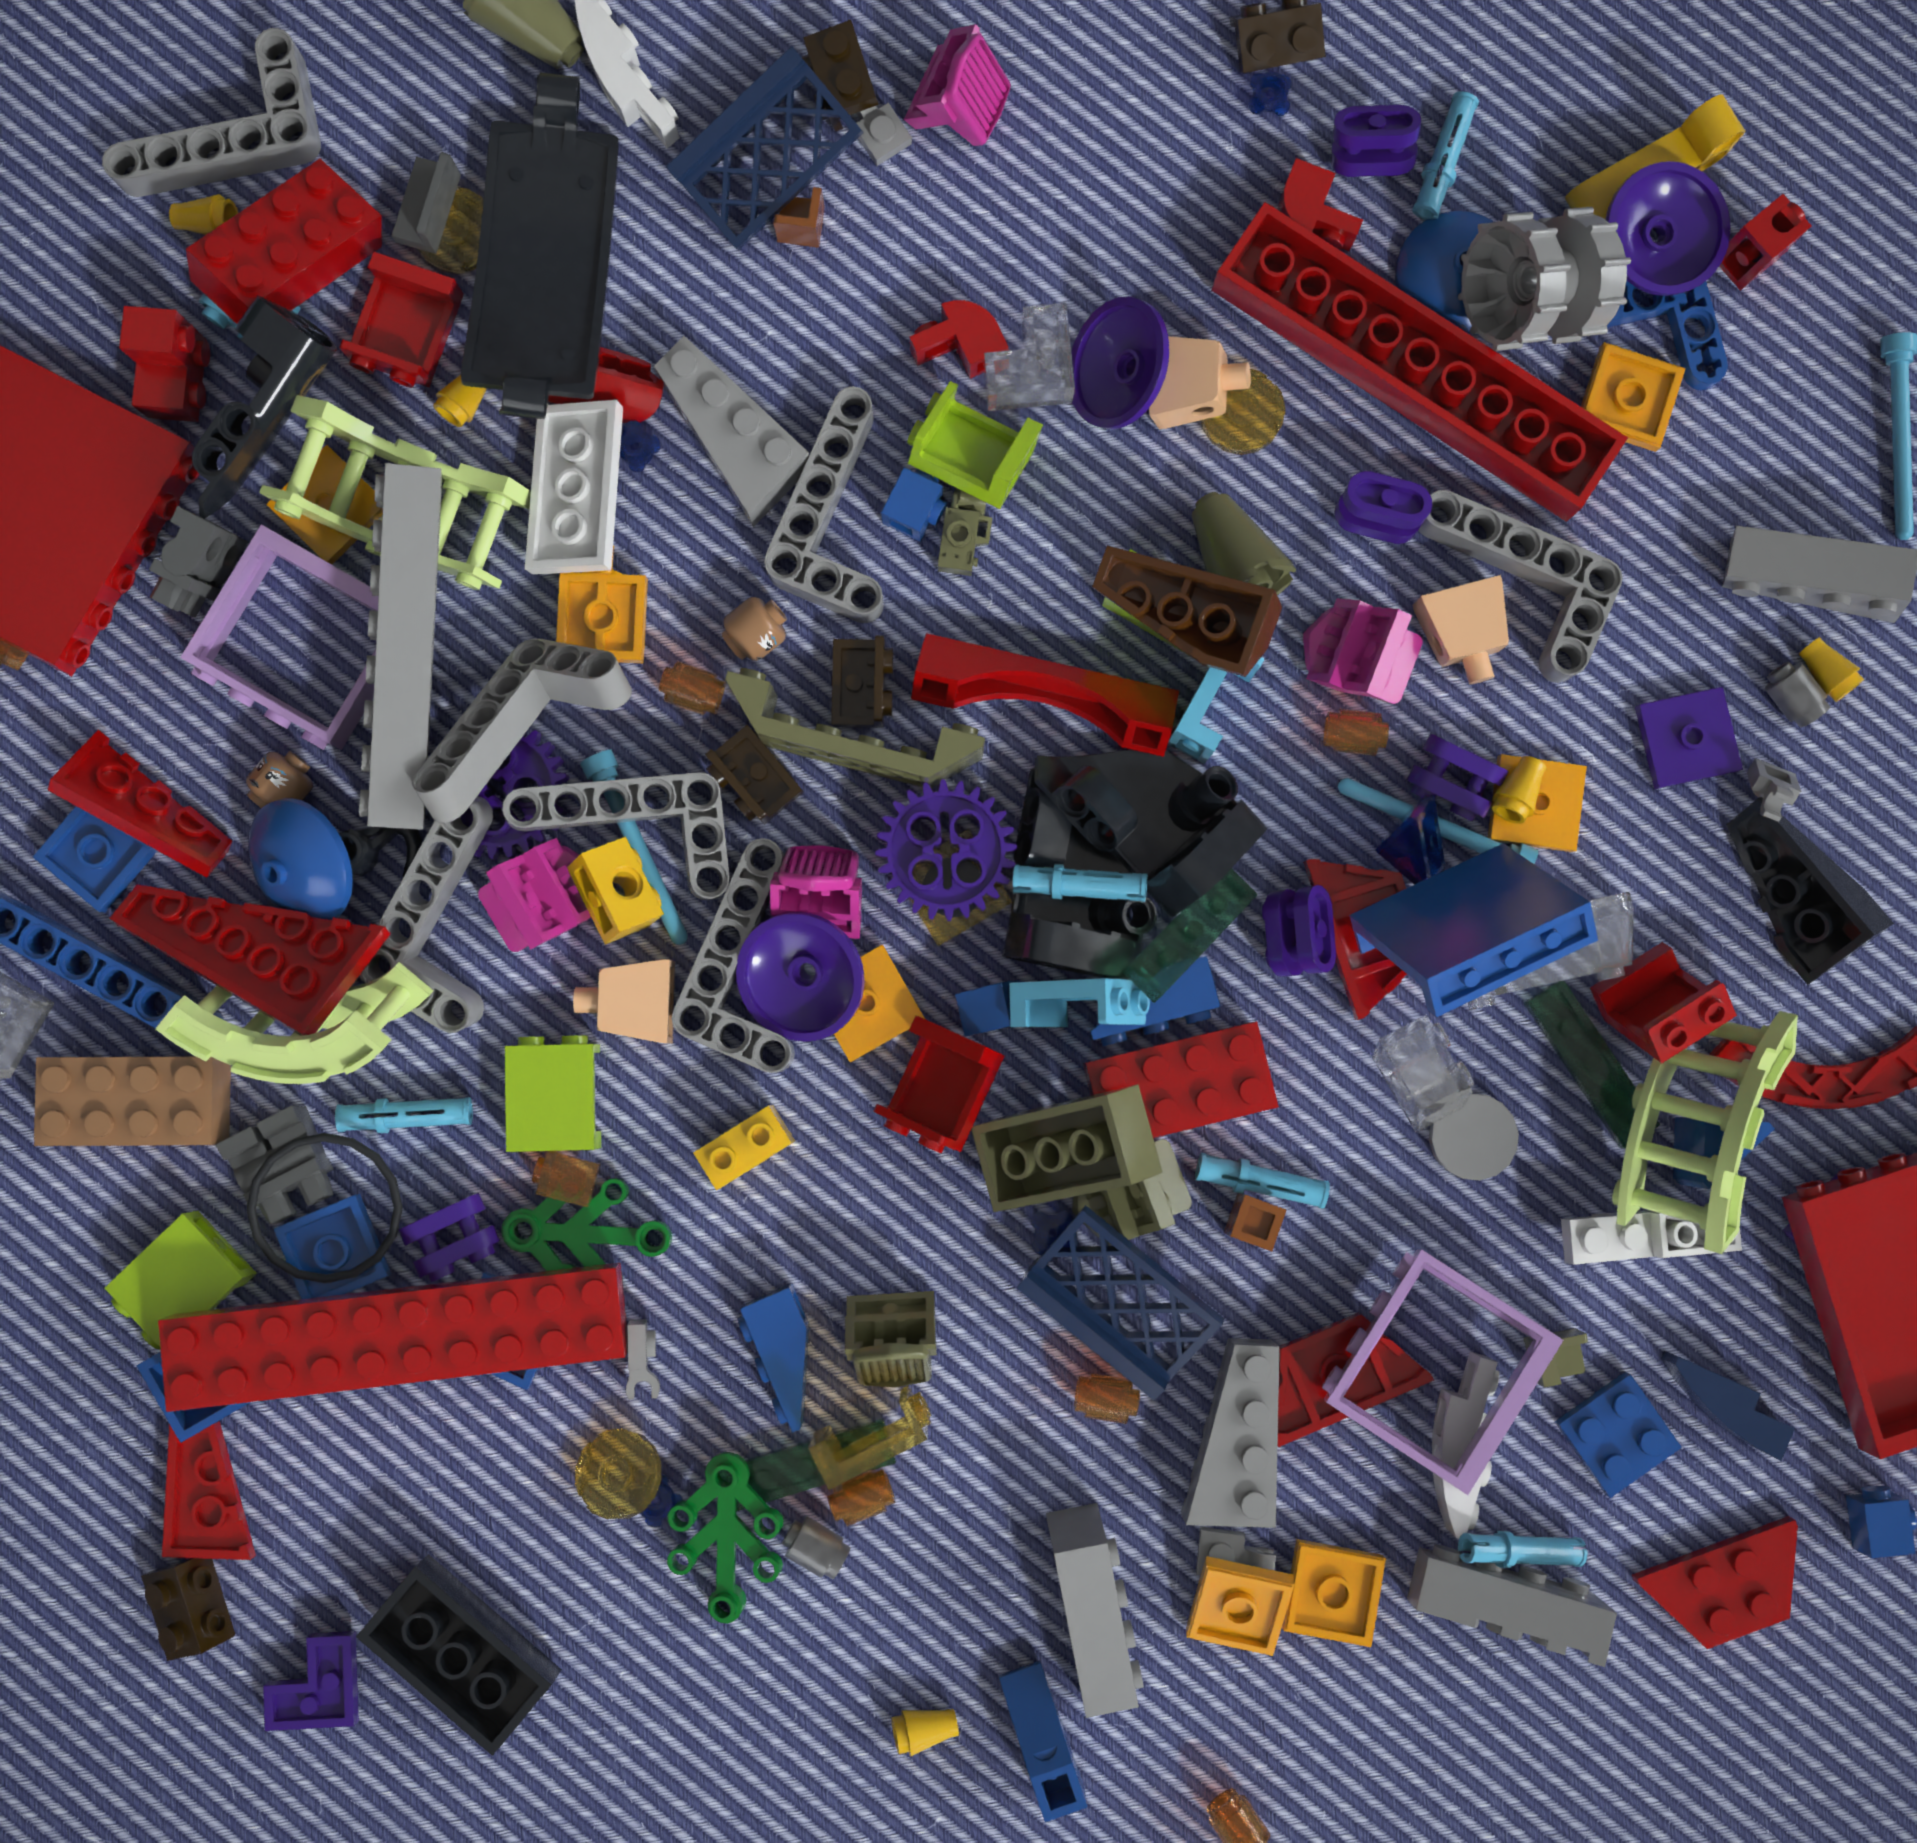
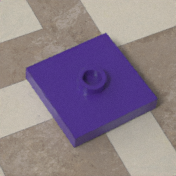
M1723 687L1639 704L1635 707L1654 790L1743 770Z

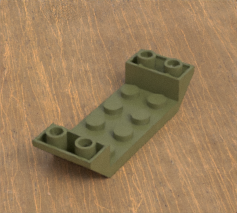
M741 668L739 674L727 671L726 682L760 740L768 748L922 788L923 783L927 782L931 789L939 785L941 779L947 780L982 760L985 737L977 736L979 730L974 727L959 723H953L952 729L942 727L934 759L929 760L926 759L927 752L913 747L902 746L900 752L884 748V741L874 737L859 735L858 741L844 738L841 736L842 731L832 726L816 724L815 730L798 725L799 719L786 714L774 713L778 697L771 682L765 681V674L748 668Z

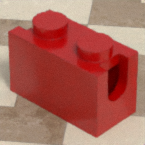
M1782 194L1744 225L1729 241L1726 254L1719 267L1741 291L1775 263L1812 225L1806 220L1801 207L1796 203L1790 202ZM1763 254V257L1758 262H1752Z

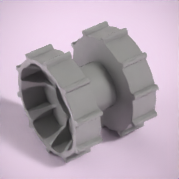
M1593 207L1565 209L1563 216L1540 218L1538 221L1533 219V212L1504 214L1503 221L1478 224V234L1471 242L1467 254L1461 255V260L1464 262L1462 293L1458 295V299L1463 300L1466 315L1472 325L1470 333L1479 334L1484 340L1492 343L1494 351L1522 348L1523 343L1547 341L1548 335L1552 337L1553 344L1581 341L1583 336L1607 334V325L1616 315L1620 305L1627 303L1624 292L1627 281V265L1631 263V258L1625 256L1622 242L1616 232L1618 223H1608L1604 218L1593 214Z

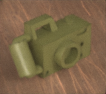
M960 489L954 491L951 507H946L938 572L972 576L973 566L977 567L978 558H974L975 549L979 546L989 545L993 518L984 516L986 502ZM979 522L987 523L985 538L977 536Z

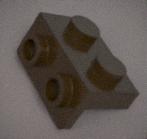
M1281 0V7L1266 9V3H1255L1240 7L1241 15L1229 17L1230 26L1235 27L1240 72L1249 73L1326 57L1321 3L1307 0Z
M851 20L803 37L808 54L802 56V59L849 115L879 105ZM817 94L813 95L815 103L817 99ZM824 99L823 109L833 110V108ZM822 117V121L830 119L835 132L843 129L841 118Z
M875 635V640L833 639L832 727L884 728V716H892V690L884 689L885 673H893V647H885L884 635Z
M748 725L743 727L716 751L710 749L705 753L712 763L706 770L714 777L722 789L728 784L733 787L739 795L733 802L749 821H752L757 816L765 825L803 793L800 786Z
M191 1558L182 1563L155 1569L141 1576L145 1588V1598L151 1607L157 1626L159 1644L165 1652L167 1661L202 1654L235 1636L233 1624L212 1559Z

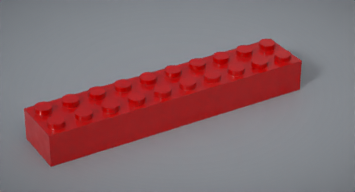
M1266 202L1263 203L1217 271L1211 291L1565 522L1582 509L1628 439L1621 432Z
M621 1262L177 1313L158 1320L166 1412L625 1358L628 1353V1333Z

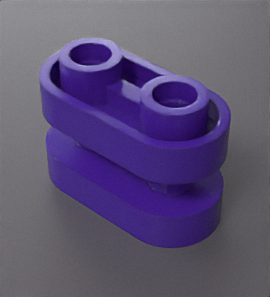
M1406 105L1351 106L1342 109L1336 114L1334 119L1331 167L1334 171L1346 177L1398 176L1411 171L1416 163L1418 149L1416 141L1419 138L1421 127L1419 112Z
M1363 471L1351 478L1335 506L1334 514L1337 523L1348 532L1394 544H1403L1415 536L1421 524L1430 514L1432 498L1429 492L1420 484L1371 471Z
M1430 733L1422 749L1434 755L1426 770L1415 764L1413 765L1406 779L1413 783L1410 792L1434 803L1438 795L1453 803L1449 811L1472 822L1476 815L1485 818L1493 803L1481 797L1488 782L1490 781L1501 787L1509 771ZM1450 762L1473 773L1465 789L1442 778Z
M1321 885L1301 887L1296 892L1291 889L1270 892L1262 906V917L1265 922L1267 943L1265 958L1274 974L1279 977L1300 975L1303 971L1308 974L1331 971L1336 961V945L1332 902L1327 890Z
M479 1193L398 1230L405 1246L418 1241L424 1257L412 1262L419 1278L428 1275L430 1281L434 1282L455 1272L453 1263L468 1256L472 1264L496 1253L492 1244L499 1242L500 1238L494 1225L481 1230L474 1216L486 1209ZM458 1222L464 1238L444 1248H440L434 1233Z

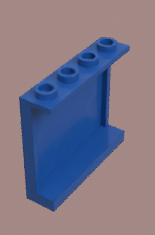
M1500 844L1349 915L1359 952L1363 954L1376 948L1422 987L1427 1010L1436 1017L1598 941L1590 901L1505 844Z

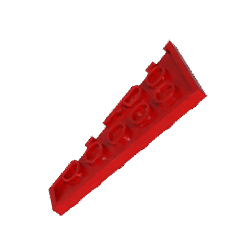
M139 884L133 888L109 918L128 933L300 1036L314 1034L318 1031L391 934L385 926L370 924L369 927L351 924L346 919L334 917L332 920L310 917L305 912L245 903L244 905L227 903L222 898L210 896L208 899L187 896L181 891Z

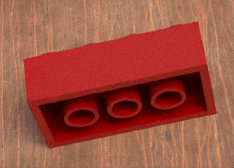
M318 159L187 247L186 255L190 281L236 324L257 295L292 311L373 254V251L375 252L382 247V215L322 159Z
M1257 1021L1083 1063L1090 1095L1139 1085L1153 1138L1279 1107Z

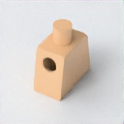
M1168 336L1169 364L1167 374L1158 396L1149 407V415L1158 429H1167L1223 415L1226 412L1227 391L1250 388L1251 372L1249 363L1228 364L1227 354L1219 341Z
M1501 575L1422 595L1412 605L1437 661L1442 667L1463 662L1469 685L1495 677L1489 655L1501 651L1509 642Z
M662 959L600 969L598 987H575L573 995L574 1012L597 1013L598 1031L659 1043H673L672 1014L674 1010L675 961Z

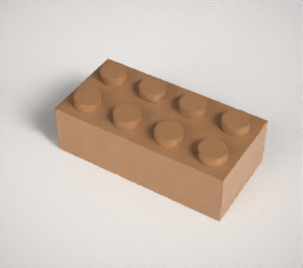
M196 1056L36 1057L34 1146L215 1145L230 1137L231 1065L213 1057L204 1061Z

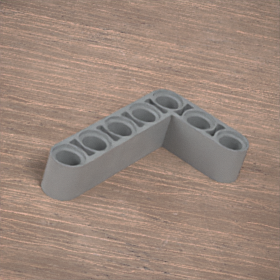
M269 28L259 34L255 42V53L267 113L118 142L105 150L102 157V166L105 172L126 194L133 197H143L302 165L313 161L321 150L319 129L306 62L290 35L282 29ZM287 52L282 59L275 60L279 54ZM295 92L290 99L282 101L286 94ZM303 132L297 140L289 141L295 133ZM261 140L256 148L248 150L254 141ZM219 148L213 157L207 158V155L212 150ZM177 157L172 165L165 167L171 158ZM135 165L134 169L129 174L124 175L125 171L130 166Z
M852 386L839 391L832 403L766 552L764 563L769 579L779 589L856 622L870 623L879 618L884 608L882 589L878 582L869 576L816 554L873 425L874 416L870 396L862 388ZM850 405H859L865 409L863 415L857 419H849L843 415L844 410ZM834 443H841L848 447L845 455L839 458L828 456L826 450ZM823 481L830 484L831 489L824 496L816 497L809 493V488L815 482ZM799 520H809L814 524L812 531L804 536L796 535L791 531L793 525ZM783 558L793 559L797 562L796 568L790 574H778L774 571V568L779 560ZM821 575H831L836 579V584L831 590L821 592L813 587L815 580ZM863 591L871 592L876 597L874 604L865 609L858 608L852 603L855 595Z
M1439 490L1432 493V507L1435 506L1443 509L1447 515V522H1437L1429 514L1418 531L1429 539L1564 596L1563 604L1540 655L1539 669L1544 678L1555 683L1566 682L1583 671L1591 658L1621 587L1623 577L1619 566L1610 559L1454 492ZM1472 523L1481 525L1486 531V539L1480 540L1475 538L1470 532L1469 525ZM1510 540L1519 541L1524 546L1525 557L1516 556L1512 553L1509 546ZM1550 557H1555L1562 561L1565 567L1564 574H1559L1552 570L1549 564ZM1590 574H1595L1603 580L1604 591H1598L1591 586L1589 581ZM1573 612L1585 616L1588 623L1587 630H1581L1575 626L1572 618ZM1557 651L1568 654L1572 663L1571 669L1568 670L1559 666L1556 661Z
M529 639L520 643L488 681L412 780L414 790L433 819L441 823L450 822L459 818L468 809L550 700L601 710H613L624 705L630 699L632 688L616 657L608 651L545 639Z
M698 772L520 788L510 792L503 802L502 810L505 821L517 831L680 817L687 884L690 892L700 900L709 901L721 896L729 886L730 876L721 791L718 782L707 773ZM694 783L706 785L711 793L709 803L705 805L692 803L687 794L688 787ZM651 787L663 789L667 794V805L661 809L648 807L643 798L644 791ZM607 791L620 793L624 800L623 809L617 813L604 811L599 803L600 796ZM572 795L576 797L581 806L580 811L575 816L569 818L559 815L554 805L560 796ZM522 798L532 801L536 807L534 817L525 822L514 819L510 814L511 805L516 800ZM698 826L711 828L715 835L714 845L708 849L696 846L692 839L694 828ZM705 868L712 869L718 874L720 884L716 891L705 892L700 889L696 881L700 870Z
M479 796L469 806L473 813V822L470 827L463 824L460 817L446 823L434 821L378 925L385 926L391 934L359 975L365 983L384 975L385 973L379 967L380 955L388 959L390 970L400 962L434 990L429 997L418 1007L411 1010V1012L447 1033H456L477 1023L483 1015L484 1002L476 991L418 955L491 825L493 819L492 808L484 798ZM443 843L447 844L452 851L453 857L450 864H446L440 857L439 850ZM422 880L429 884L432 895L429 902L424 900L419 893V886ZM401 918L405 919L411 927L409 938L404 937L399 930ZM453 1000L463 1006L465 1012L463 1020L458 1019L453 1014Z
M760 838L750 842L741 856L675 1005L672 1023L676 1031L688 1039L764 1072L777 1073L789 1068L794 1061L795 1051L791 1041L756 1023L723 1010L736 979V966L740 949L748 935L761 923L770 902V881L774 872H779L784 858V853L775 842L770 839ZM761 849H771L775 852V864L768 870H757L753 863L755 854ZM745 888H752L758 894L757 904L751 910H739L736 905L738 893ZM729 927L737 928L741 937L740 943L733 950H723L718 941L720 933ZM709 967L719 968L723 976L722 984L713 991H707L701 983V976ZM698 1006L704 1012L705 1021L700 1029L690 1031L684 1024V1014L689 1008ZM737 1023L742 1026L745 1032V1039L741 1046L732 1049L725 1044L723 1033L727 1026ZM770 1041H778L785 1048L784 1060L777 1066H771L763 1059V1048Z

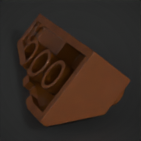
M1108 545L1092 585L1094 590L1202 665L1243 677L1248 675L1268 649L1282 610V605L1274 589Z

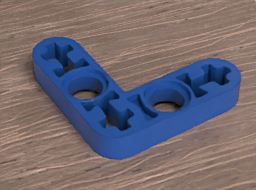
M1626 281L1624 297L1627 299V303L1620 305L1607 328L1667 314L1680 367L1686 368L1683 375L1686 383L1696 390H1708L1714 387L1726 375L1728 362L1707 282L1705 281L1700 286L1692 289L1687 297L1685 292L1670 296L1652 294V306L1640 307L1634 302L1632 297L1633 290L1636 287ZM1688 303L1689 309L1681 312V309ZM1695 318L1702 322L1705 328L1704 336L1701 338L1690 337L1684 329L1685 320ZM1707 344L1708 348L1701 353L1699 348ZM1702 360L1705 366L1712 365L1714 369L1708 376L1705 371L1698 372L1697 366Z

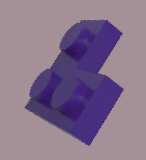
M356 1631L311 1633L306 1638L308 1679L272 1680L263 1686L265 1731L352 1727L356 1725L359 1721Z

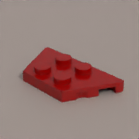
M1319 859L1306 860L1303 863L1311 886H1323L1331 898L1336 963L1355 1020L1363 1019L1382 998L1402 982V979L1407 974L1376 948L1363 954L1359 952L1349 915L1406 889L1401 872L1382 869H1367L1357 865L1323 862Z
M1355 1313L1279 1346L1278 1448L1348 1418V1416L1324 1400L1328 1392L1322 1386L1335 1366L1342 1369L1351 1356V1353L1346 1351V1347L1358 1328L1366 1331L1371 1324L1362 1314ZM1382 1334L1344 1397L1363 1410H1367L1432 1382L1434 1379L1432 1374L1420 1366L1391 1339Z
M1787 1516L1634 1573L1632 1577L1634 1582L1644 1589L1671 1617L1679 1622L1689 1634L1706 1649H1710L1790 1619L1798 1525L1795 1519Z

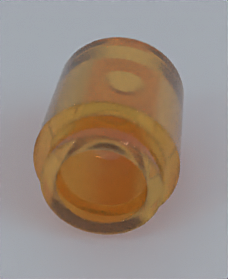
M677 661L673 668H665L659 684V691L665 693L664 702L702 715H705L706 712L716 714L725 692L726 682L717 679V674Z
M1339 708L1338 713H1327L1323 745L1333 747L1335 752L1376 756L1378 748H1386L1389 723L1382 722L1381 713Z
M1090 1373L1089 1377L1079 1376L1075 1392L1074 1411L1084 1413V1418L1127 1424L1129 1416H1137L1140 1390L1133 1389V1383L1125 1378Z
M869 1469L832 1484L834 1493L827 1496L835 1521L843 1519L847 1527L887 1511V1506L896 1503L891 1484L884 1469L877 1472Z
M1231 1788L1223 1791L1207 1806L1206 1810L1210 1815L1209 1823L1222 1843L1268 1842L1270 1838L1269 1830L1246 1796L1239 1795L1236 1789Z

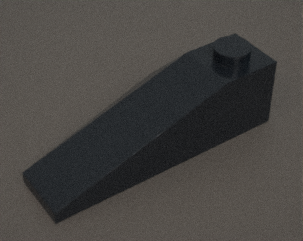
M1759 797L1726 825L1745 871L1752 875L1761 898L1758 899L1763 913L1767 912L1777 934L1774 936V940L1779 951L1806 984L1809 985L1861 949L1894 923L1861 885L1784 816H1782L1779 822L1762 816L1760 814V807L1763 798Z

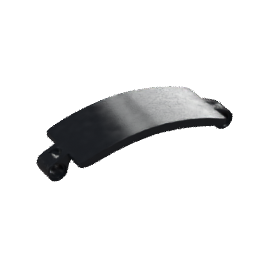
M540 72L537 75L536 105L533 106V125L493 121L490 127L478 259L462 359L461 381L464 386L503 390L502 406L499 410V415L545 419L549 395L591 399L595 393L608 284L619 141L615 135L577 130L580 99L579 77Z

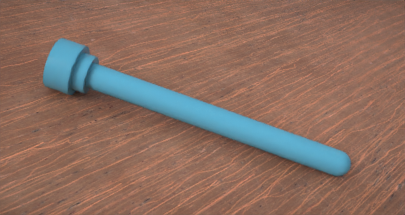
M1902 332L1882 337L1880 339L1881 358L1885 359L1886 366H1890L1895 535L1900 540H1908L1914 533L1909 364L1913 362V355L1917 354V334Z
M611 749L594 754L580 763L587 780L592 779L593 782L616 780L615 778L618 777L616 768L619 765ZM616 791L603 793L612 813H617L623 809L624 800L620 793ZM636 822L617 823L623 837H626L631 848L638 852L642 861V870L650 886L655 888L660 896L661 909L664 913L661 919L671 941L676 945L684 944L688 938L687 932Z
M1344 778L1338 784L1339 792L1345 796L1478 853H1483L1502 844L1352 779ZM1511 843L1508 846L1535 864L1538 849L1521 843L1519 846Z

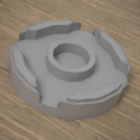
M1466 1093L1450 1098L1434 1115L1430 1123L1429 1143L1434 1158L1446 1171L1458 1178L1480 1181L1497 1176L1510 1165L1517 1151L1519 1132L1513 1115L1503 1103L1488 1095Z

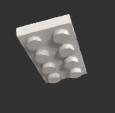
M617 400L548 405L546 418L537 419L525 570L532 575L611 570L623 406Z

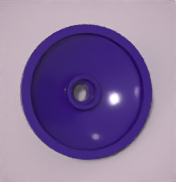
M1680 162L1654 163L1628 177L1612 197L1605 219L1608 223H1618L1616 232L1622 242L1625 256L1631 258V263L1627 265V281L1634 287L1654 295L1670 296L1681 294L1707 281L1722 263L1730 240V216L1721 191L1705 173L1693 166ZM1651 229L1658 235L1657 243L1650 237Z
M1129 296L1114 298L1098 307L1080 329L1069 359L1068 386L1076 411L1089 424L1104 429L1125 427L1140 418L1158 396L1169 364V339L1165 323L1152 305Z
M787 912L773 916L757 926L748 935L740 949L736 966V979L744 1005L761 1026L788 1040L808 1042L829 1037L843 1028L852 1019L860 1006L865 984L864 969L860 955L850 938L838 926L821 916L806 912ZM805 963H809L814 967L815 975H809L805 971Z

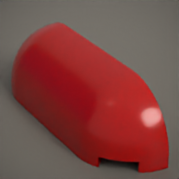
M601 347L594 397L591 399L549 395V402L567 404L617 400L623 406L622 423H638L650 418L658 409L662 400L664 382L651 372V364L649 362Z

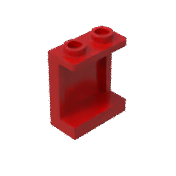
M373 251L368 265L369 270L375 276L351 341L342 339L339 348L350 360L349 365L359 371L374 374L376 369L390 374L389 378L392 381L405 387L413 388L415 383L430 388L464 293L453 278Z
M1663 942L1590 987L1603 1020L1660 1063H1664L1737 1016L1725 985L1715 980L1706 986L1682 970L1673 949Z
M916 1015L909 1031L920 1036V1039L889 1106L884 1107L876 1104L873 1112L887 1118L883 1126L906 1137L910 1130L920 1134L918 1143L942 1154L946 1146L961 1152L1005 1056Z

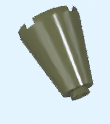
M464 0L463 8L466 10L463 13L471 21L555 69H559L563 65L567 68L572 67L584 51V48L580 45L582 42L581 32L558 0Z
M1211 492L1196 502V508L1191 516L1206 572L1274 589L1277 596L1290 585L1293 580L1290 572L1296 573V568L1292 561L1230 495Z

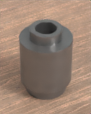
M1788 661L1774 669L1767 676L1770 683L1765 687V691L1789 722L1795 721L1801 728L1814 722L1829 710L1830 706L1825 701L1827 694L1803 663L1792 666Z
M806 1517L802 1524L794 1520L782 1541V1544L788 1547L785 1554L786 1558L820 1578L826 1575L834 1579L851 1547L842 1543L843 1537L809 1517Z

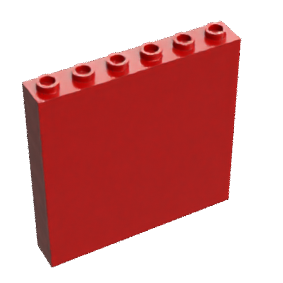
M1 345L0 640L72 677L76 669L87 661L90 654V646L99 631L105 629L110 623L113 608L117 601L133 585L135 572L142 560L155 549L159 532L165 522L172 518L177 506H179V499L187 486L198 478L199 473L194 468L192 462V452L195 447L189 441Z
M1903 1153L1887 1155L1877 1160L1878 1166L1866 1170L1864 1167L1848 1168L1837 1173L1838 1179L1826 1183L1821 1180L1802 1183L1796 1186V1193L1781 1197L1858 1449L1878 1459L1917 1447V1153L1908 1156Z

